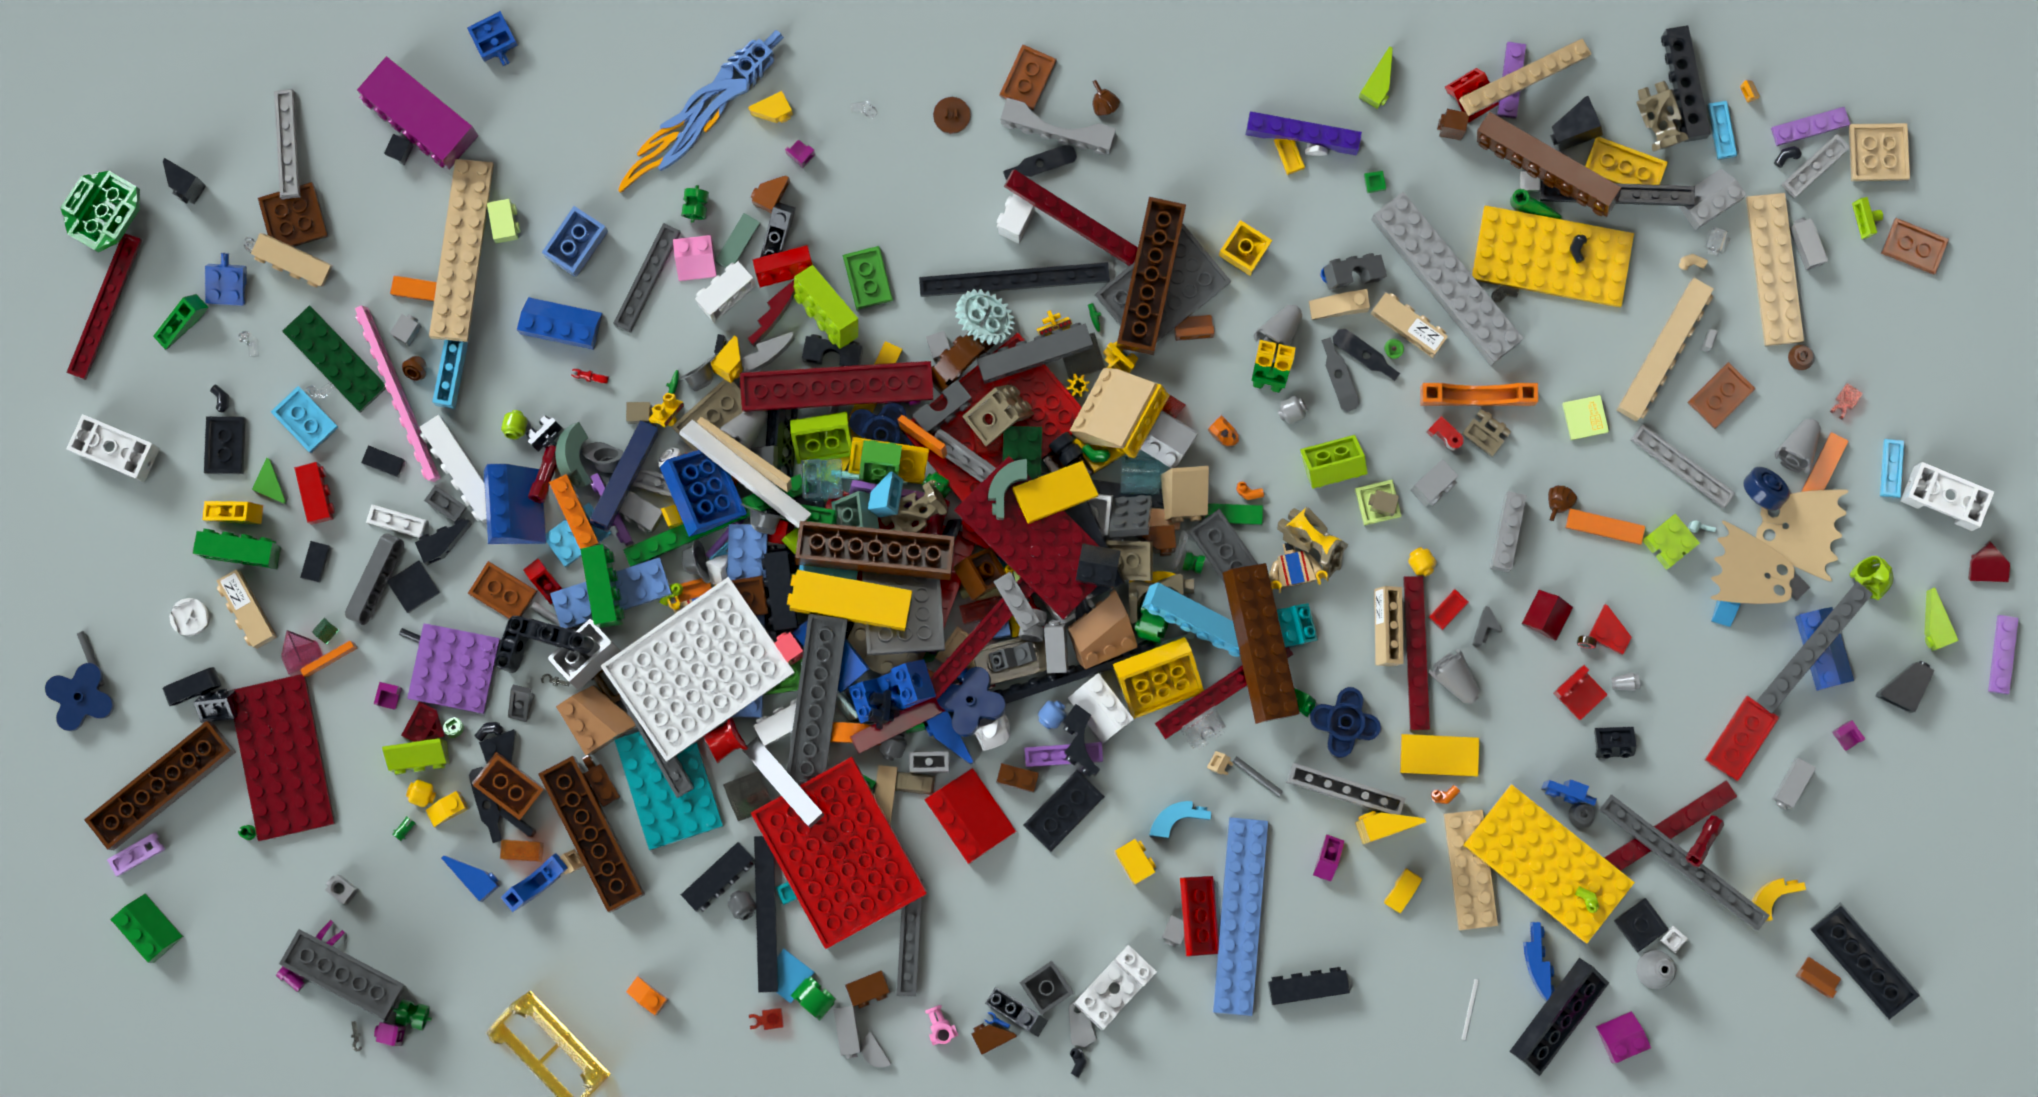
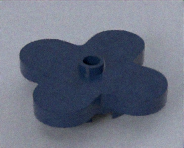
M888 403L878 415L866 409H858L851 414L849 419L850 427L862 438L912 446L910 439L900 432L897 419L901 415L906 417V411L900 404ZM880 430L884 432L882 438L877 436V432Z
M84 663L77 668L72 679L56 675L46 682V695L51 700L60 703L56 721L61 729L75 731L83 725L88 715L104 719L112 714L114 710L113 699L108 694L99 690L103 680V673L99 666L92 663ZM81 694V698L77 700V696Z
M982 667L969 669L965 673L962 685L951 684L937 700L942 709L954 712L952 727L958 735L963 737L973 735L978 730L980 720L983 718L998 719L1004 715L1007 708L1006 701L1000 694L989 691L991 678Z
M1347 687L1341 690L1337 696L1335 706L1320 704L1314 707L1310 713L1312 726L1329 733L1327 748L1330 754L1337 758L1346 757L1352 752L1355 739L1373 740L1379 735L1381 730L1380 722L1375 716L1362 712L1363 695L1354 687ZM1343 719H1346L1348 721L1347 726H1343L1341 724V721Z

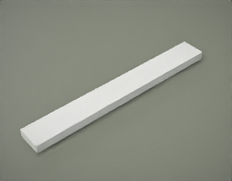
M691 420L681 429L679 434L797 528H799L800 521H806L811 516L809 511L695 421Z

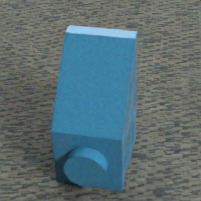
M1717 600L1711 622L1730 627L1740 607V603Z

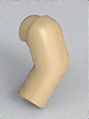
M1690 254L1680 259L1679 268L1688 270L1689 266L1696 265L1704 269L1708 260L1695 254Z

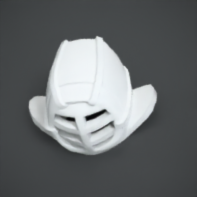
M1005 714L995 720L986 718L980 720L975 735L983 751L999 747L1010 738V723Z

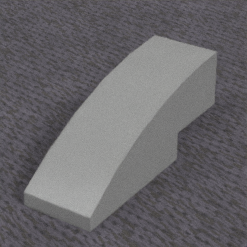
M790 332L756 344L758 352L741 357L745 372L759 371L777 359L794 341L793 333Z

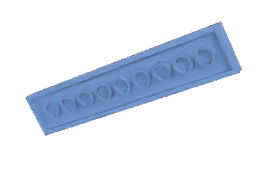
M729 524L727 577L731 580L756 576L767 577L766 570L762 568L761 558H765L764 554L767 553L768 534L756 531L752 525ZM765 615L756 616L765 629ZM763 695L732 717L761 718L763 716Z
M1229 817L1213 1012L1248 1016H1252L1268 821Z

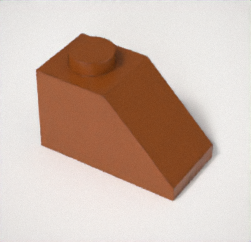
M785 175L761 183L751 194L753 205L772 214L773 207L781 201L790 183L789 177Z

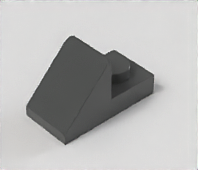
M1488 606L1483 608L1472 642L1476 646H1481L1482 642L1486 643L1489 632H1486L1487 629L1497 633L1502 632L1499 623Z
M512 685L508 718L523 722L527 721L534 698V693H531L532 689Z

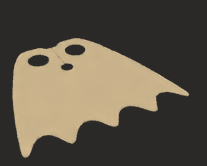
M1817 490L1792 493L1780 508V514L1775 518L1768 515V509L1761 507L1760 515L1763 522L1757 528L1756 538L1785 557L1793 566L1824 580L1832 581L1825 571V566L1830 562L1838 560V557L1831 551L1830 544L1832 541L1842 537V534L1835 529L1834 522L1847 514L1838 505L1837 501L1842 495L1848 493V490ZM1788 523L1789 528L1783 529L1782 524ZM1772 529L1775 532V538L1772 541L1764 539L1763 533L1765 530Z
M1722 520L1729 534L1726 537L1717 538L1718 542L1724 547L1725 554L1714 558L1722 567V573L1711 577L1720 587V592L1710 598L1718 601L1749 604H1770L1788 601L1792 593L1789 583L1794 578L1795 570L1793 565L1764 542ZM1778 565H1785L1788 573L1786 575L1779 574L1776 569ZM1769 573L1771 577L1767 579L1764 574ZM1774 586H1783L1785 594L1782 596L1777 595L1774 592Z

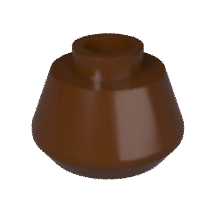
M1796 345L1789 351L1788 361L1794 369L1806 370L1814 362V353L1806 345Z
M412 356L402 363V371L411 380H422L426 376L427 364L422 357Z

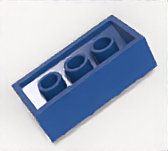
M528 297L520 314L517 331L521 335L594 350L603 313Z
M1833 607L1818 609L1795 617L1803 645L1833 611ZM1841 634L1836 637L1810 668L1816 691L1854 681Z

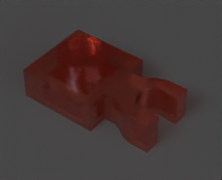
M1846 383L1835 398L1839 403L1833 406L1830 412L1834 413L1836 409H1840L1841 415L1839 418L1843 419L1847 413V408L1852 410L1863 393L1849 383Z
M782 1008L762 1010V1016L757 1014L749 1015V1018L757 1019V1024L751 1025L750 1030L756 1029L761 1025H764V1030L784 1027Z

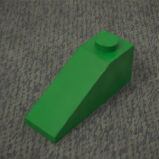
M197 294L183 297L153 337L165 350L168 349L200 320L209 307Z

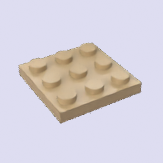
M1907 123L1849 125L1851 181H1903L1910 179Z

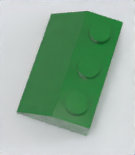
M146 893L124 906L110 919L148 963H155L184 937Z

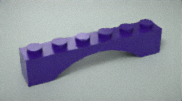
M1252 111L1249 113L1245 133L1247 136L1263 139L1274 138L1302 141L1350 155H1357L1362 134L1360 131Z

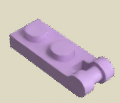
M156 832L107 859L115 876L122 875L165 850L163 844L159 843V837ZM149 843H151L153 846V849L148 850V848L146 847V845Z

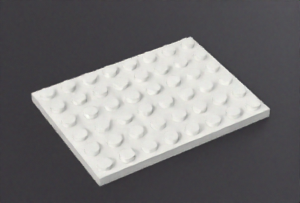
M729 577L601 665V668L666 762L795 673Z

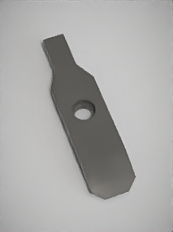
M1331 337L1323 339L1321 341L1327 355L1325 366L1340 407L1347 412L1356 409L1359 400L1345 361L1336 353ZM1338 371L1341 372L1342 377L1337 378L1335 376V373Z

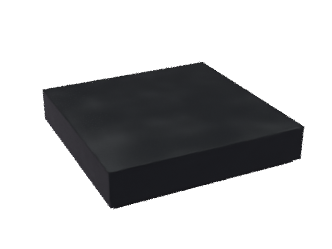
M419 560L388 581L389 586L407 613L412 612L440 593Z
M1646 898L1614 920L1637 953L1669 930Z

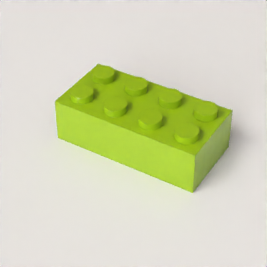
M813 265L794 276L793 287L796 302L805 307L807 315L816 320L818 328L827 333L828 339L833 345L836 344L841 349L858 338V317Z

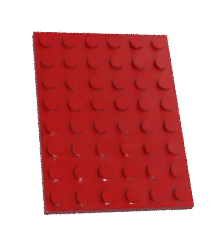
M1017 332L998 349L1003 347L1012 348L1016 346V343L1025 340ZM977 365L959 380L960 384L972 397L971 406L963 412L960 410L955 414L956 418L948 424L945 422L940 427L941 430L997 468L1003 462V433L989 446H985L962 417L995 387L1015 386L1020 391V397L1031 405V411L1034 415L1029 419L1017 421L1012 426L1042 427L1041 460L1052 452L1049 444L1067 431L1071 436L1073 435L1070 429L1082 407L1046 365L984 384ZM941 394L929 406L935 411H942L947 407L948 401ZM991 414L985 416L986 423L992 424L993 416ZM901 430L910 439L914 446L927 448L926 446L918 442L916 439L911 437L909 434ZM929 449L928 463L936 472L949 480L950 489L961 502L982 483L945 457L943 459Z
M853 756L800 785L802 790L824 814L811 828L808 827L782 796L751 812L825 949L927 894L924 885Z

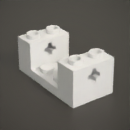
M83 414L66 448L74 454L98 462L143 483L160 450L159 447L148 441ZM108 442H114L115 448L111 452H107L105 448Z
M1921 462L1914 466L1900 502L1917 509L1922 506L1929 507L1955 518L1954 524L1973 531L1981 527L1994 491ZM1947 490H1952L1955 493L1953 500L1947 499Z
M1128 945L1073 1004L1100 1030H1104L1157 971ZM1111 983L1119 985L1120 990L1117 994H1112L1109 991Z

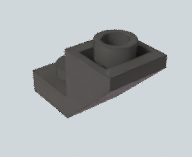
M1026 642L1012 648H1003L989 654L994 672L1022 666L1037 660L1032 642Z

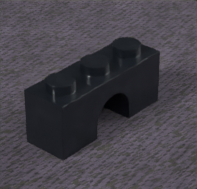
M811 334V337L806 336L802 360L803 362L822 365L823 357L826 353L836 352L840 355V367L857 366L861 363L863 347L859 345V342L852 341L839 349L830 340L822 339L820 335Z

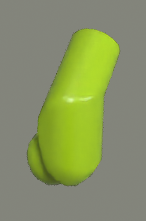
M674 583L669 585L672 595L661 598L659 603L668 606V599L671 600V598L682 593L683 587L681 584Z
M1579 886L1575 895L1585 900L1587 910L1590 913H1595L1599 909L1596 894Z

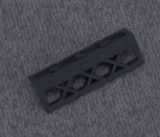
M798 408L789 409L791 410V418L789 420L785 416L786 409L768 410L765 446H778L777 469L781 471V467L785 465L787 476L791 478L794 471L795 451L791 437L790 420L797 419ZM786 427L790 431L788 439L784 436V429ZM785 446L788 449V456L786 458L782 453Z

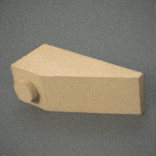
M1367 289L1349 291L1309 301L1311 320L1368 312L1370 304Z

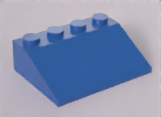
M700 450L667 459L660 466L689 537L709 531L747 514L744 506L741 505L742 501L731 475Z
M511 464L486 465L484 469L488 544H546L544 502L540 504L528 498L539 469Z

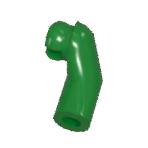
M1089 444L1082 448L1084 454L1093 463L1106 462L1111 456L1107 449L1094 451Z

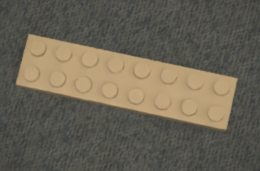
M1785 193L1747 196L1746 204L1764 346L1804 342Z

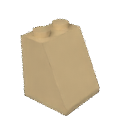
M1208 466L1171 468L1160 475L1165 520L1179 523L1183 522V519H1190L1191 522L1200 521L1202 517L1208 515Z

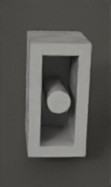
M632 492L628 494L619 511L622 514L621 518L628 523L634 521L639 524L637 528L645 533L648 530L653 533L663 518V513L659 508Z
M909 752L910 773L949 772V752Z

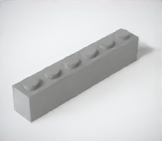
M1296 763L1292 764L1286 782L1388 814L1401 815L1406 799Z

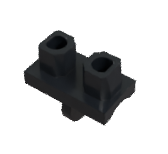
M544 415L539 420L542 428L539 431L532 428L526 433L529 439L528 442L538 452L543 447L547 448L550 444L553 446L557 445L554 440L559 436L558 432L562 427L553 417L549 418Z
M887 689L883 694L874 692L870 696V704L878 706V709L872 708L870 710L868 720L875 722L877 729H882L883 724L889 721L893 722L894 718L900 716V709L895 706L894 702H891L892 691Z

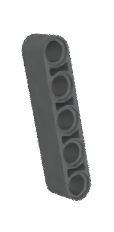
M387 533L380 537L346 608L345 616L347 619L360 625H365L369 622L404 549V541Z

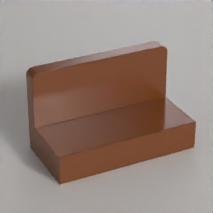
M1211 315L1191 316L1175 327L1176 341L1214 338V326L1212 325Z
M1807 957L1796 974V977L1827 998L1835 996L1837 993L1835 988L1841 981L1839 976L1810 957Z

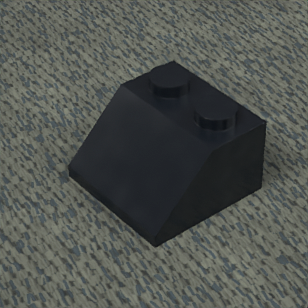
M164 158V170L168 186L173 190L172 194L185 204L188 201L195 204L206 185L197 176Z
M1082 544L1076 582L1114 589L1121 550Z

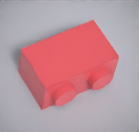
M784 632L776 638L777 641L774 644L787 663L793 665L803 658L804 649L791 632L788 634Z

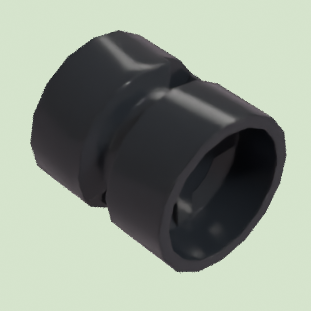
M1068 431L1049 444V448L1053 453L1059 455L1058 459L1064 467H1068L1084 454L1080 446L1074 444L1075 440Z

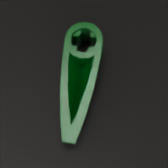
M1517 189L1510 198V205L1521 212L1561 219L1562 217L1549 206L1530 197L1525 189ZM1518 196L1522 197L1521 202L1517 201Z

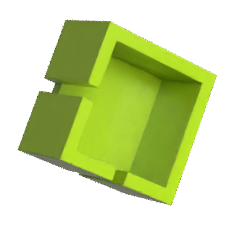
M1676 513L1642 539L1643 543L1652 553L1658 549L1662 551L1655 557L1666 570L1700 544Z

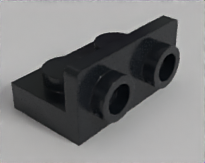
M222 689L213 693L211 691L201 693L200 697L193 702L200 722L236 718L238 715L231 699L236 694L235 690L227 691V689Z
M1634 727L1595 728L1596 758H1629L1635 755L1637 745Z

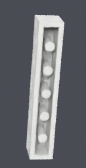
M437 415L419 427L422 431L420 436L425 443H430L432 449H430L431 453L436 459L440 458L443 463L440 466L446 475L450 473L453 478L451 483L456 490L460 489L464 494L461 498L467 506L471 505L474 509L471 513L477 521L481 520L485 524L487 519L484 481L444 420Z

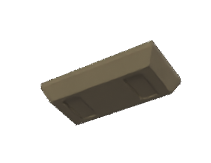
M897 772L895 791L932 795L934 792L935 776Z

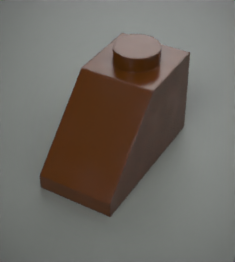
M984 1023L974 1027V1032L971 1033L981 1055L1017 1037L1013 1032L992 1025L985 1026Z

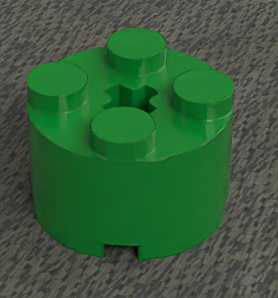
M1141 607L1142 618L1136 622V634H1138L1139 638L1161 644V638L1165 637L1169 623L1163 617L1153 615L1148 612V609Z
M809 976V978H805L790 996L796 999L803 1008L820 1021L835 1004L836 998L825 988L821 990L822 986L813 977Z

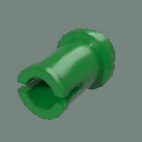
M406 816L398 828L393 830L394 833L392 835L402 841L406 839L405 836L416 823L411 821L406 826L410 821V818Z
M252 825L241 826L239 828L241 831L238 830L239 836L245 840H252L256 836V829Z

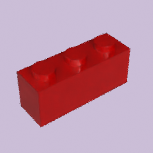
M808 245L752 259L760 288L792 280L794 276L813 265Z
M318 462L294 467L307 523L314 525L333 520L335 509L333 503L329 502L328 496L331 493L328 484L325 485L324 477H326V471L324 466H321Z

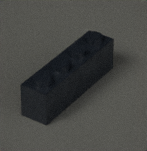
M789 551L764 554L765 558H761L762 568L767 573V577L764 578L765 589H769V596L766 597L767 607L771 608L772 616H769L770 627H773L774 631L798 628L797 613L790 611V605H787L788 595L793 593Z
M737 842L680 895L696 912L700 910L704 912L711 905L709 902L714 897L718 899L725 892L724 888L728 884L732 886L739 880L740 877L738 875L743 870L747 872L754 866L752 862L755 858L740 842Z
M1341 967L1329 968L1330 972L1322 973V970L1310 971L1308 976H1303L1302 973L1291 974V978L1283 979V975L1271 977L1272 981L1268 982L1271 1005L1349 994L1346 970H1341Z

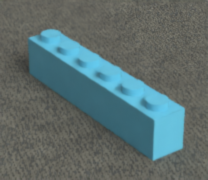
M1159 582L1149 586L1142 607L1148 609L1149 613L1163 617L1168 623L1179 625L1182 630L1196 634V637L1212 642L1213 646L1229 651L1228 653L1232 656H1240L1233 621Z

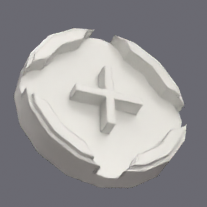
M193 598L181 599L175 603L169 616L173 629L181 635L189 637L203 632L209 622L207 607L201 601Z

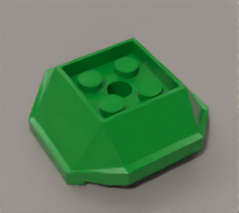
M111 171L82 175L60 207L64 216L67 234L98 253L117 245L140 211V189Z

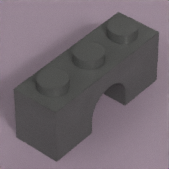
M1374 253L1363 255L1362 258L1351 256L1344 261H1341L1340 258L1329 261L1330 264L1323 268L1329 290L1346 287L1353 283L1352 271L1359 274L1362 284L1379 282L1387 277L1382 255L1374 256Z
M958 380L942 391L943 396L948 401L947 407L944 410L935 411L926 404L912 415L918 426L929 434H936L941 429L940 426L945 422L947 424L956 418V413L960 410L963 412L971 406L972 397Z

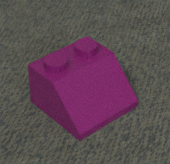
M1632 1011L1595 1026L1611 1063L1616 1064L1651 1049L1646 1034Z

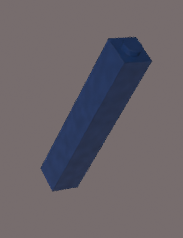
M640 420L590 517L592 526L609 532L658 436V428L655 424Z

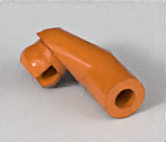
M1243 481L1237 484V493L1246 500L1264 497L1262 488L1252 490Z
M1453 785L1447 792L1434 790L1431 793V797L1436 803L1448 804L1460 793V790Z

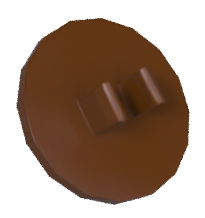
M946 97L940 100L933 112L936 126L941 131L949 134L959 133L964 130L969 124L971 117L970 109L966 102L957 97Z

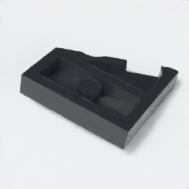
M515 729L479 742L486 764L496 752L512 763L514 738L516 736Z

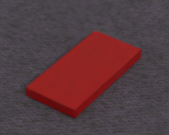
M1745 696L1704 760L1735 781H1739L1780 717L1770 713L1749 696Z
M1213 876L1180 878L1186 956L1218 954L1219 940Z

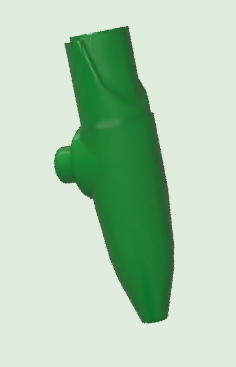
M1094 303L1088 304L1092 323L1097 332H1100L1099 316H1101V313H1097Z
M679 370L674 372L671 382L666 384L669 387L668 393L675 394L677 390Z

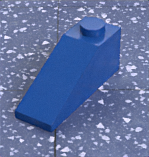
M944 711L927 720L928 725L925 728L930 737L934 735L937 741L970 765L974 763L962 738L953 729L952 719L948 711Z
M448 856L441 857L478 901L483 902L500 887L497 883L499 881L492 872L488 873Z

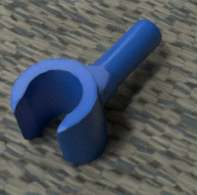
M988 1012L994 1016V1020L989 1022L985 1019V1022L999 1024L1007 1029L1010 1028V1024L996 1018L993 1012Z

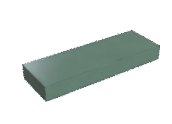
M743 213L715 262L724 268L731 263L735 264L761 223Z

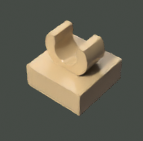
M1215 751L1207 768L1215 773L1228 775L1225 768L1227 764L1233 766V763L1230 761L1231 758Z
M575 849L560 856L561 860L568 867L564 874H570L584 866Z

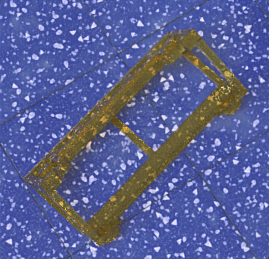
M528 991L514 1001L485 1032L493 1043H505L556 1097H574L543 1065V1062L559 1046L583 1070L580 1076L583 1079V1087L586 1091L580 1097H589L611 1075L531 991ZM512 1014L521 1015L525 1019L531 1016L556 1042L540 1060L505 1026L504 1021Z

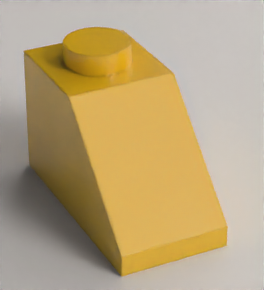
M782 91L748 107L752 116L774 123H784L793 116L792 110Z
M735 335L711 361L713 372L730 383L735 378L737 379L743 370L740 346Z
M676 505L661 508L670 529L683 524Z
M455 791L438 800L427 808L426 812L433 826L436 827L469 810L461 792Z

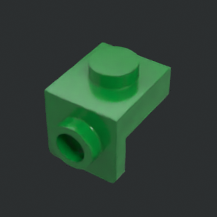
M1294 688L1299 712L1308 717L1315 707L1316 700L1309 694Z

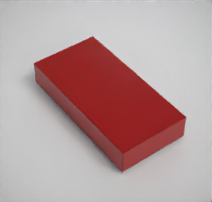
M1454 589L1428 618L1443 630L1469 602Z

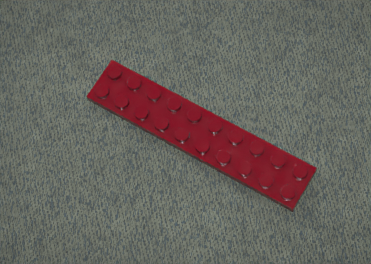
M931 361L740 373L742 412L934 400Z

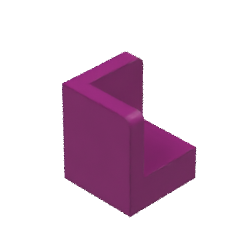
M797 140L791 148L787 147L785 149L786 154L802 168L816 155L812 147L806 146L800 140Z
M379 682L374 705L395 710L402 688Z
M1853 720L1847 721L1832 732L1845 751L1865 740Z

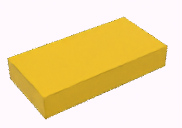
M1274 139L1287 175L1305 169L1295 140Z

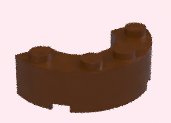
M974 335L958 336L953 342L954 346L950 350L945 349L939 356L941 358L935 366H932L933 387L940 394H943L942 391L958 380L962 373L974 361L980 358V355L987 353L995 345L993 341L988 345L986 340L983 344L980 342V338L974 340Z

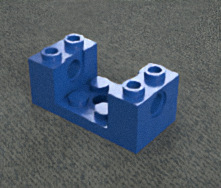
M924 659L904 663L892 668V672L886 675L862 681L848 687L860 724L872 722L868 720L869 712L872 708L878 709V706L870 704V696L874 692L883 694L886 689L892 691L891 702H894L900 711L936 697ZM897 686L899 687L900 695L897 693Z

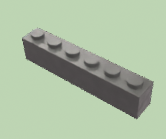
M1075 323L1070 326V329L1064 331L1063 329H1057L1051 335H1039L1033 341H1021L1016 343L1015 347H1003L998 349L997 353L982 354L977 359V364L983 382L987 384L1093 349V343L1086 323L1082 325L1081 323Z

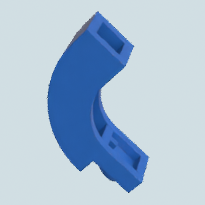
M555 853L531 875L512 886L501 898L513 913L551 886L568 867L558 854Z

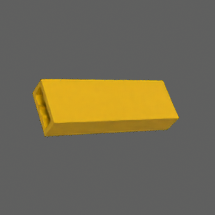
M797 570L796 575H792L791 586H794L793 593H789L787 605H790V611L844 618L850 622L887 627L900 631H905L912 590Z

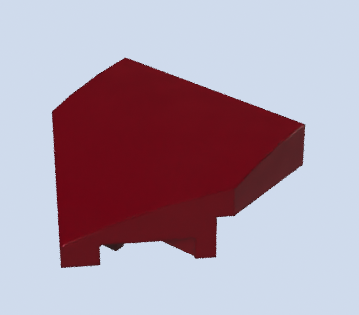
M1991 541L1987 542L1985 547L1971 556L1968 576L1970 581L2009 582L2010 562Z
M419 701L401 736L413 742L444 737L437 710Z

